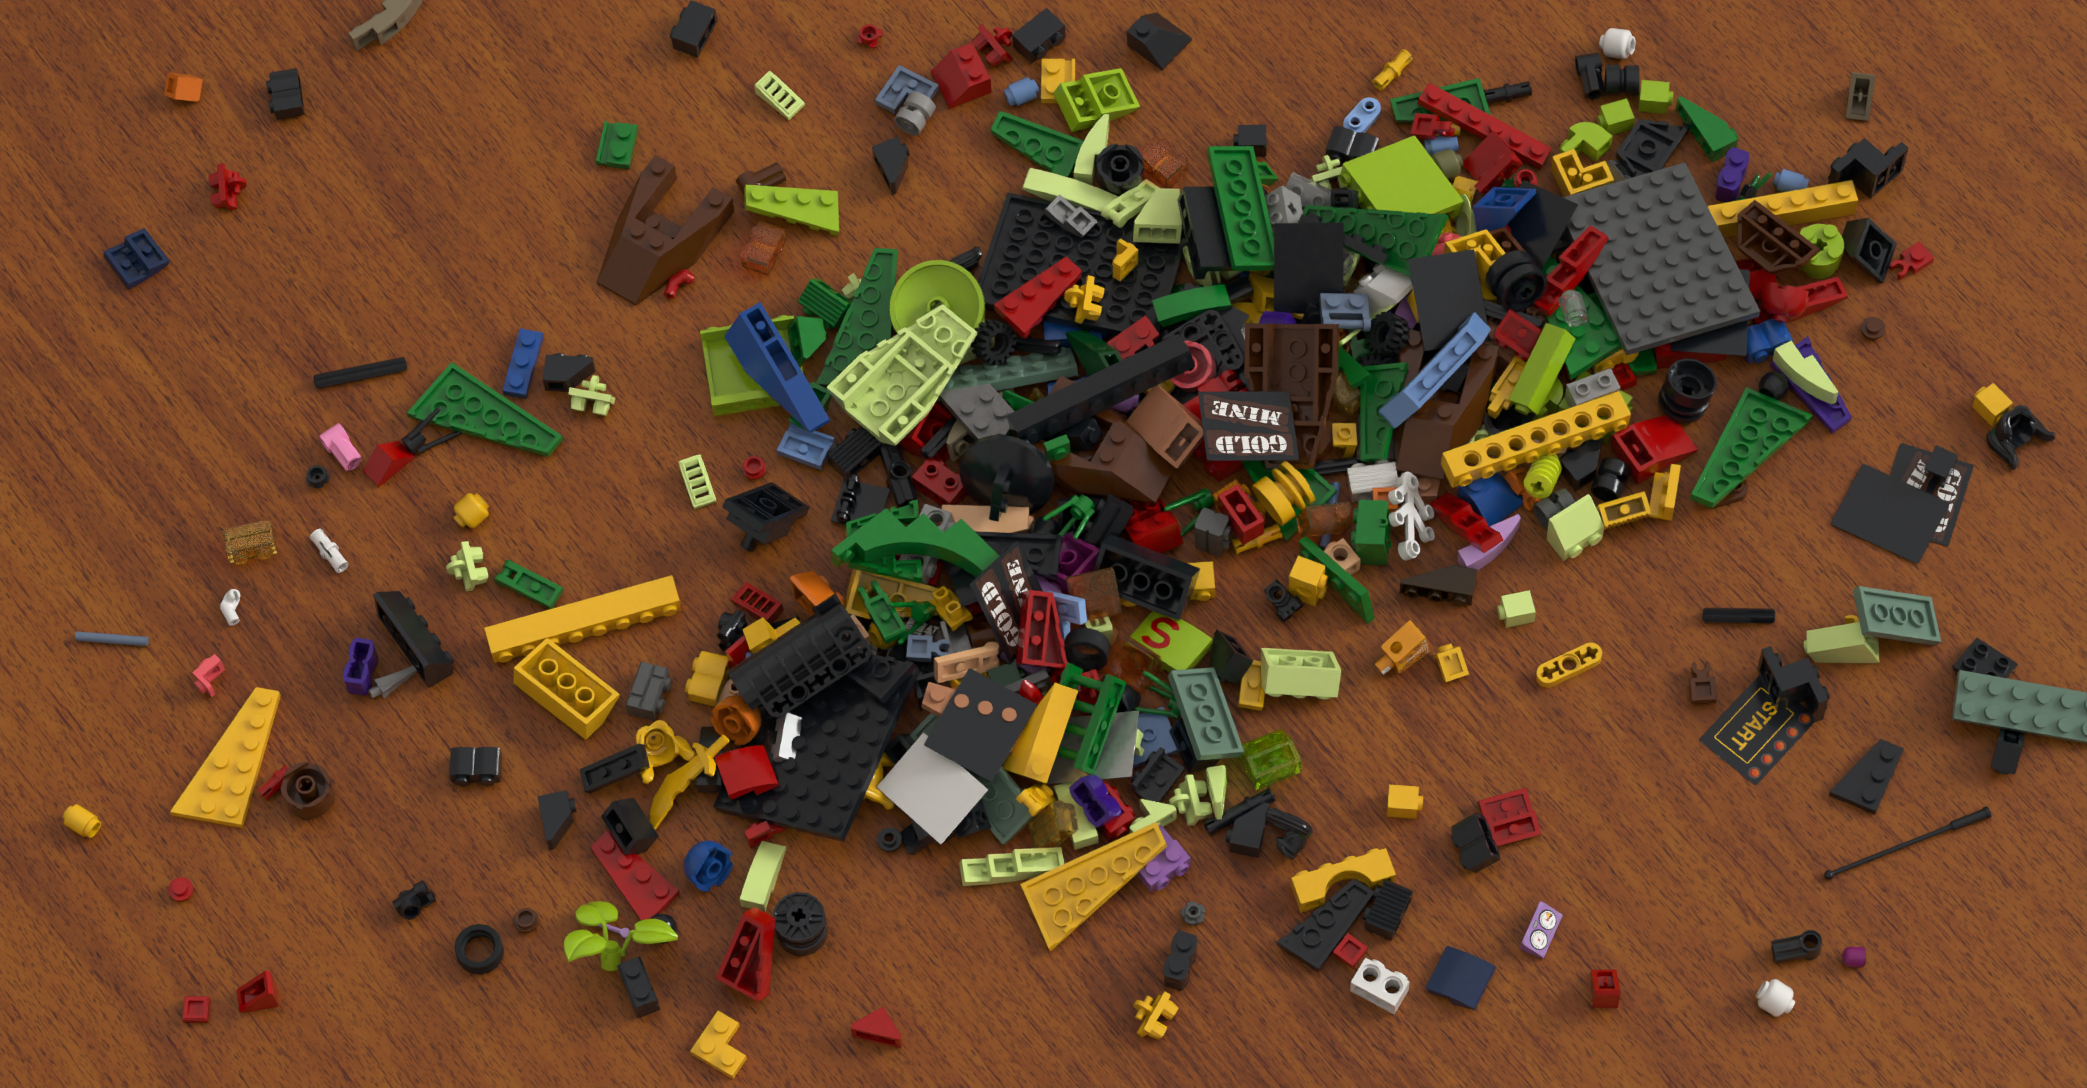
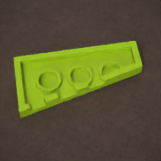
M745 185V210L772 218L777 216L786 219V222L792 224L798 222L808 225L810 229L817 231L822 229L829 231L831 235L838 236V191Z

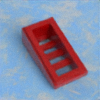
M745 582L731 598L734 604L755 619L759 620L763 617L769 624L773 623L784 611L781 602L748 582ZM746 591H749L750 594L747 596V598L744 601L741 600L740 598L744 595V593ZM754 596L757 597L751 605L748 604ZM761 601L764 602L759 609L755 608ZM769 605L771 608L766 613H763V611Z

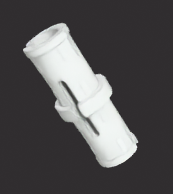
M321 529L312 532L310 540L320 550L321 557L327 559L337 573L345 571L349 563L338 551L339 547L337 544L331 542Z

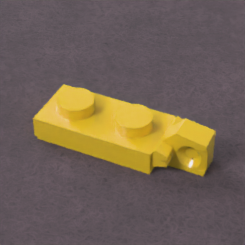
M1514 356L1491 390L1489 397L1491 404L1487 408V415L1496 419L1502 412V409L1508 410L1513 405L1508 399L1527 362Z

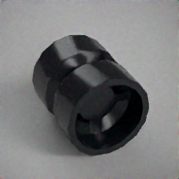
M1606 65L1605 95H1619L1621 91L1626 95H1639V65H1628L1624 69H1621L1619 65Z
M1604 458L1599 466L1598 475L1591 486V493L1596 498L1605 502L1621 498L1624 485L1627 484L1631 474V468L1621 460Z

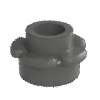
M1191 901L1182 908L1181 916L1187 924L1194 926L1203 922L1206 911L1202 904Z

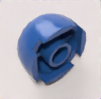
M705 840L698 842L687 852L684 859L683 868L686 878L701 891H711L709 888L715 884L719 887L728 878L733 868V863L730 861V856H733L732 852L716 841Z

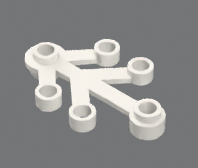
M1411 472L1402 473L1401 477L1397 479V488L1388 494L1389 500L1393 505L1402 503L1405 495V503L1397 511L1389 514V522L1393 527L1402 525L1405 517L1406 541L1398 545L1399 555L1405 561L1416 558L1417 554L1420 553L1419 544L1414 540V524L1422 542L1426 543L1435 538L1433 529L1429 526L1425 527L1423 521L1434 517V510L1430 505L1424 504L1418 493V479ZM1414 503H1415V505L1417 506V508H1418V510H1419V514H1418V512H1417V510H1416V508H1415V506H1414Z

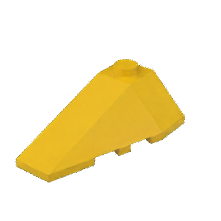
M853 569L847 588L845 609L851 615L854 614L858 617L871 619L857 592V588L863 587L871 599L876 596L871 588V582L874 580L878 582L883 592H886L891 602H911L913 600L918 603L922 601L929 602L934 599L933 592L939 588ZM910 607L895 608L900 617H912Z
M1054 683L1033 711L1015 742L1011 755H1008L1002 765L1004 770L1047 784L1078 690Z

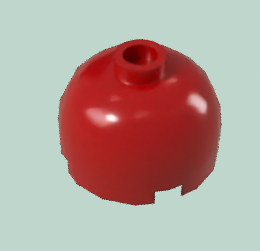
M1765 282L1762 289L1761 302L1765 311L1773 315L1772 320L1786 323L1787 319H1795L1806 310L1810 297L1808 291L1789 285L1784 287L1778 286L1779 283Z

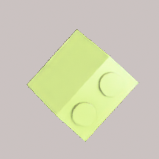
M1589 494L1549 519L1546 540L1563 561L1570 557H1577L1585 547L1596 545L1603 537L1604 524Z

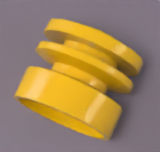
M1283 461L1279 465L1280 470L1276 468L1272 470L1275 482L1264 476L1252 485V490L1259 502L1281 526H1284L1295 517L1296 514L1292 505L1303 511L1306 509L1305 502L1311 505L1316 500L1306 479L1287 461Z

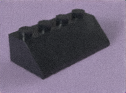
M1110 535L1102 542L1089 586L1179 621L1194 591L1200 568Z
M401 591L377 592L373 594L377 617L412 666L415 667L428 688L454 674L452 667L454 660L447 650L444 652L441 649V642L435 633L431 634L429 632L425 618L422 615L418 616L414 611L416 609L415 605L409 597L405 598Z

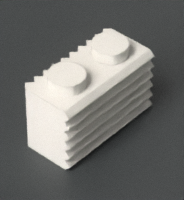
M1379 460L1373 465L1366 466L1363 463H1357L1352 465L1351 468H1347V481L1351 502L1372 500L1373 488L1397 487L1398 475L1395 461Z

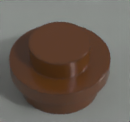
M1869 317L1863 321L1861 332L1868 340H1877L1884 335L1885 324L1879 318Z
M523 908L514 916V925L520 932H532L538 926V915L530 908Z

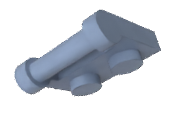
M1320 293L1321 324H1339V329H1362V332H1370L1371 318L1369 315L1368 294ZM1337 319H1361V320H1337Z

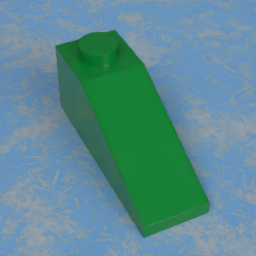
M1682 96L1677 98L1675 110L1683 122L1690 125V132L1711 163L1725 157L1732 147H1737L1738 135L1733 128L1730 129L1724 120Z

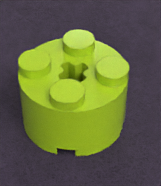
M1813 224L1801 229L1800 234L1817 246L1820 252L1803 267L1797 269L1800 272L1802 270L1808 274V277L1813 279L1830 277L1841 264L1844 251V241L1841 234L1834 225Z

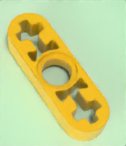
M1586 643L1541 664L1536 673L1537 683L1542 687L1550 688L1598 666L1602 658V649L1595 643ZM1589 651L1591 654L1596 653L1595 659L1586 657L1587 652ZM1566 660H1571L1576 664V668L1566 670L1563 668L1562 663ZM1543 672L1552 673L1551 679L1543 677Z

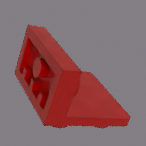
M1494 131L1463 161V166L1478 181L1474 187L1485 195L1493 187H1501L1503 182L1509 179L1523 165V162L1497 132Z

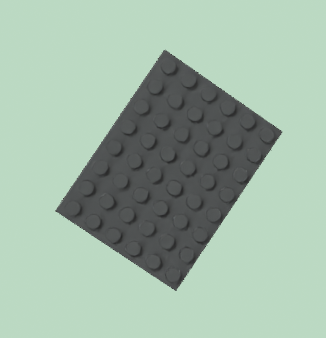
M1686 163L1563 197L1578 204L1565 228L1571 243L1590 225L1606 234L1609 238L1586 274L1626 355L1759 317L1760 310Z

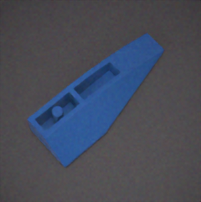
M761 302L740 313L724 337L746 374L809 433L829 423L830 419Z

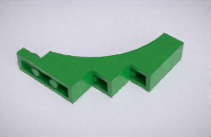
M887 508L831 550V562L837 568L843 563H849L855 557V554L864 563L889 555L918 554L951 562L963 568L975 578L999 557L962 519L945 532H942L923 513L905 527Z

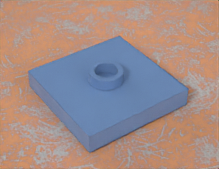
M1148 713L1139 715L1137 729L1144 734L1140 744L1144 749L1142 757L1134 755V768L1145 765L1148 756L1153 751L1157 752L1160 747L1165 750V754L1168 756L1179 753L1169 732L1172 727L1167 716Z

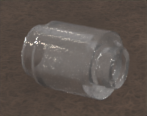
M1574 290L1564 292L1559 298V304L1565 322L1571 327L1583 325L1587 321L1588 313L1582 294Z

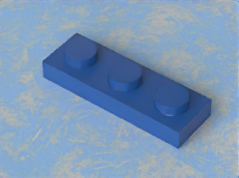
M526 329L519 330L502 390L503 395L527 399L544 338L543 332Z

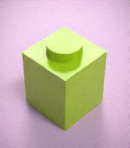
M1642 80L1638 112L1666 114L1668 105L1672 106L1673 92L1669 91L1670 82Z
M1623 99L1600 106L1599 116H1597L1598 125L1611 135L1632 130L1635 117L1628 100Z

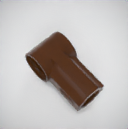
M775 162L755 173L753 171L742 173L736 179V183L744 195L745 185L775 187L785 182L786 176L780 164Z

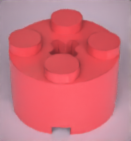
M1184 341L1191 351L1195 367L1193 370H1188L1169 380L1186 392H1196L1197 387L1212 378L1215 379L1217 374L1216 361L1212 353L1203 345L1197 342Z

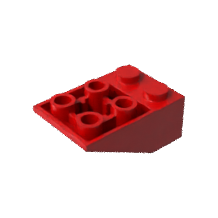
M1666 415L1637 422L1613 434L1611 449L1618 459L1631 468L1630 476L1637 485L1654 476L1656 472L1659 473L1670 467L1671 464H1676L1698 451L1679 422L1670 419Z
M1160 497L1156 504L1123 500L1133 506V514L1122 531L1125 540L1161 554L1184 544L1178 521L1170 511H1164L1166 505Z

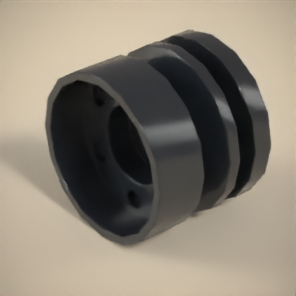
M1686 358L1673 363L1658 395V405L1662 412L1670 419L1682 423H1691L1702 418L1717 386L1713 370L1705 363L1696 359Z
M795 892L786 895L777 903L773 917L776 918L775 932L779 945L786 952L795 956H807L818 951L824 945L828 934L826 915L821 902L815 896L808 893Z

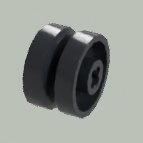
M1514 250L1499 257L1490 266L1485 278L1488 289L1497 297L1503 308L1506 310L1511 309L1514 312L1525 310L1534 305V302L1543 296L1548 281L1531 256L1523 250Z

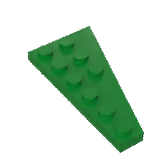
M1306 205L1303 210L1305 215L1309 216V213L1312 212L1322 217L1321 222L1344 223V233L1350 236L1352 233L1358 234L1366 238L1364 243L1370 246L1376 243L1387 248L1385 253L1391 256L1388 263L1384 264L1344 245V248L1408 277H1411L1408 259L1432 255L1449 217L1447 214L1336 208Z
M1551 255L1542 269L1546 277L1559 265ZM1578 285L1550 317L1543 313L1548 324L1567 330L1575 338L1564 361L1570 380L1622 349L1608 317Z
M453 362L447 366L407 412L408 418L423 422L437 407H440V412L429 424L549 457L563 441L561 434Z

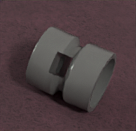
M1561 488L1552 493L1550 499L1544 498L1535 503L1533 510L1539 523L1548 531L1549 519L1575 503V500L1565 488Z

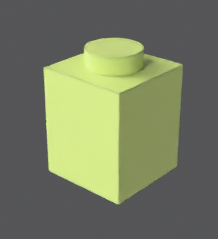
M1530 590L1501 596L1497 612L1499 619H1504L1506 628L1535 621L1536 611Z

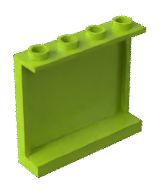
M1415 135L1345 162L1342 165L1340 182L1343 187L1349 190L1359 191L1358 204L1362 209L1421 212L1427 214L1448 213L1452 219L1461 216L1463 199Z
M781 315L771 319L791 352L787 327L794 320V315ZM732 324L720 328L709 327L706 330L700 331L714 416L780 406L746 374L724 336Z

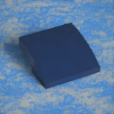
M145 228L125 236L124 243L105 250L103 254L104 259L127 289L146 281L169 264V259Z
M1446 946L1426 986V990L1428 993L1450 999L1455 1005L1475 1010L1496 967L1472 954Z

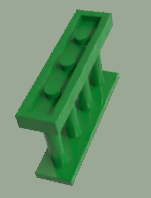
M1067 662L1061 674L1060 685L1075 690L1078 685L1100 691L1095 705L1075 699L1072 709L1092 714L1087 728L1067 723L1066 733L1083 737L1084 739L1079 751L1059 746L1057 756L1074 760V768L1093 775L1127 682L1109 674H1106L1103 682L1082 676L1083 669Z

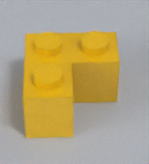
M1575 149L1552 157L1551 171L1563 197L1614 183V178L1606 161L1583 168Z
M1487 229L1445 242L1444 254L1474 249L1479 278L1485 285L1486 273L1490 266L1505 254Z
M762 617L742 630L749 649L754 654L800 624V622L795 617L774 629Z

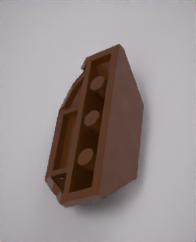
M1756 200L1737 214L1738 250L1769 274L1803 267L1820 252L1817 246Z

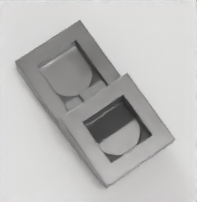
M1060 194L1043 212L1056 224L1081 238L1097 223V220L1081 206L1076 209Z

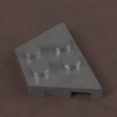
M990 383L941 392L938 399L975 441L996 434L1008 436L1010 427L1006 415L1015 411Z

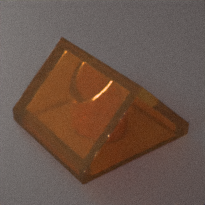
M1120 631L1111 647L1108 661L1100 672L1127 682L1126 684L1130 685L1132 689L1142 696L1153 682L1144 676L1142 672L1147 671L1157 677L1161 672V656Z

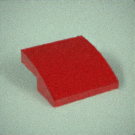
M764 745L739 748L714 757L731 800L751 791H755L756 795H759L779 786Z
M1526 788L1478 801L1481 815L1486 818L1497 847L1541 835L1535 810L1533 811Z

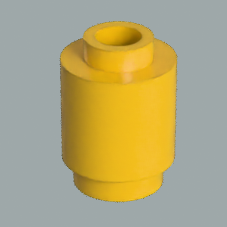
M78 804L73 807L69 806L63 814L64 825L82 837H94L101 827V821L98 820V817Z

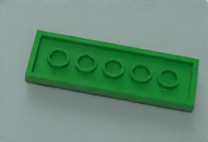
M1208 146L1206 154L1232 271H1274V236L1253 146Z

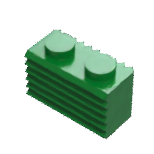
M810 279L797 303L803 306V312L812 317L816 315L819 318H823L824 326L833 329L840 328L852 301L821 279Z

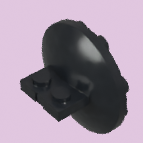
M1004 434L980 438L966 449L959 466L960 479L966 492L979 505L991 506L989 520L997 522L1001 514L1007 512L1008 506L1029 507V514L1040 510L1048 502L1054 489V473L1049 461L1036 447L1025 439Z

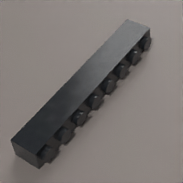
M1179 334L1174 335L1006 415L1011 433L1014 437L1028 440L1033 445L1194 368L1195 365L1191 351Z

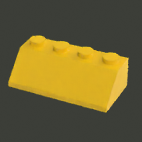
M548 638L514 667V684L585 740L603 725L620 696L618 692Z

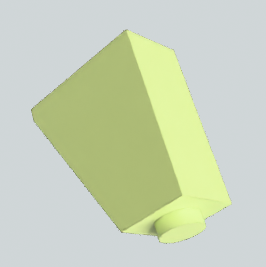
M1155 189L1134 221L1133 242L1180 244L1182 219L1177 201L1180 189Z
M1860 622L1806 631L1807 640H1804V650L1814 662H1880L1879 640L1873 636L1862 635Z

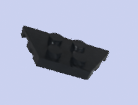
M1639 119L1617 150L1615 157L1632 178L1663 169L1689 132L1690 125L1683 123V126H1672L1666 121L1653 122L1651 120Z

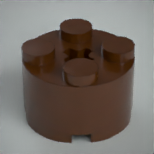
M301 762L293 765L286 771L281 785V792L289 810L303 820H310L311 818L323 815L334 804V788L328 773L322 766Z

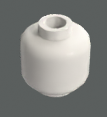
M1609 28L1605 35H1601L1599 42L1600 49H1603L1604 55L1608 58L1616 59L1628 58L1629 55L1633 54L1636 44L1635 37L1632 36L1629 30Z
M1777 979L1770 980L1769 982L1767 980L1764 981L1756 994L1758 1006L1775 1017L1781 1016L1784 1012L1788 1014L1795 1004V1001L1792 999L1793 989Z

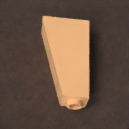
M942 505L943 510L952 513L955 522L962 519L974 531L1029 534L1030 525L1034 520V516L1029 514V507L1008 506L1007 512L1002 513L997 522L989 520L991 506Z

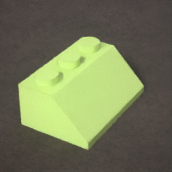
M1261 648V685L1265 694L1273 697H1280L1282 694L1292 695L1296 698L1316 696L1319 699L1338 697L1341 668L1333 652Z

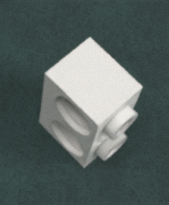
M1365 958L1351 981L1350 991L1395 1014L1409 991L1410 981L1402 973L1397 971L1393 973L1386 969L1378 960L1373 959L1371 961ZM1366 975H1373L1376 977V980L1368 982L1364 977ZM1393 986L1399 991L1391 994L1386 991V988Z

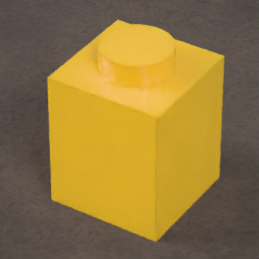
M1994 383L1987 388L1985 386L1980 388L1974 395L1973 408L1992 427L1997 424L2004 413L2011 410L2013 402Z
M1389 784L1387 817L1417 819V810L1422 811L1423 796H1418L1419 787Z

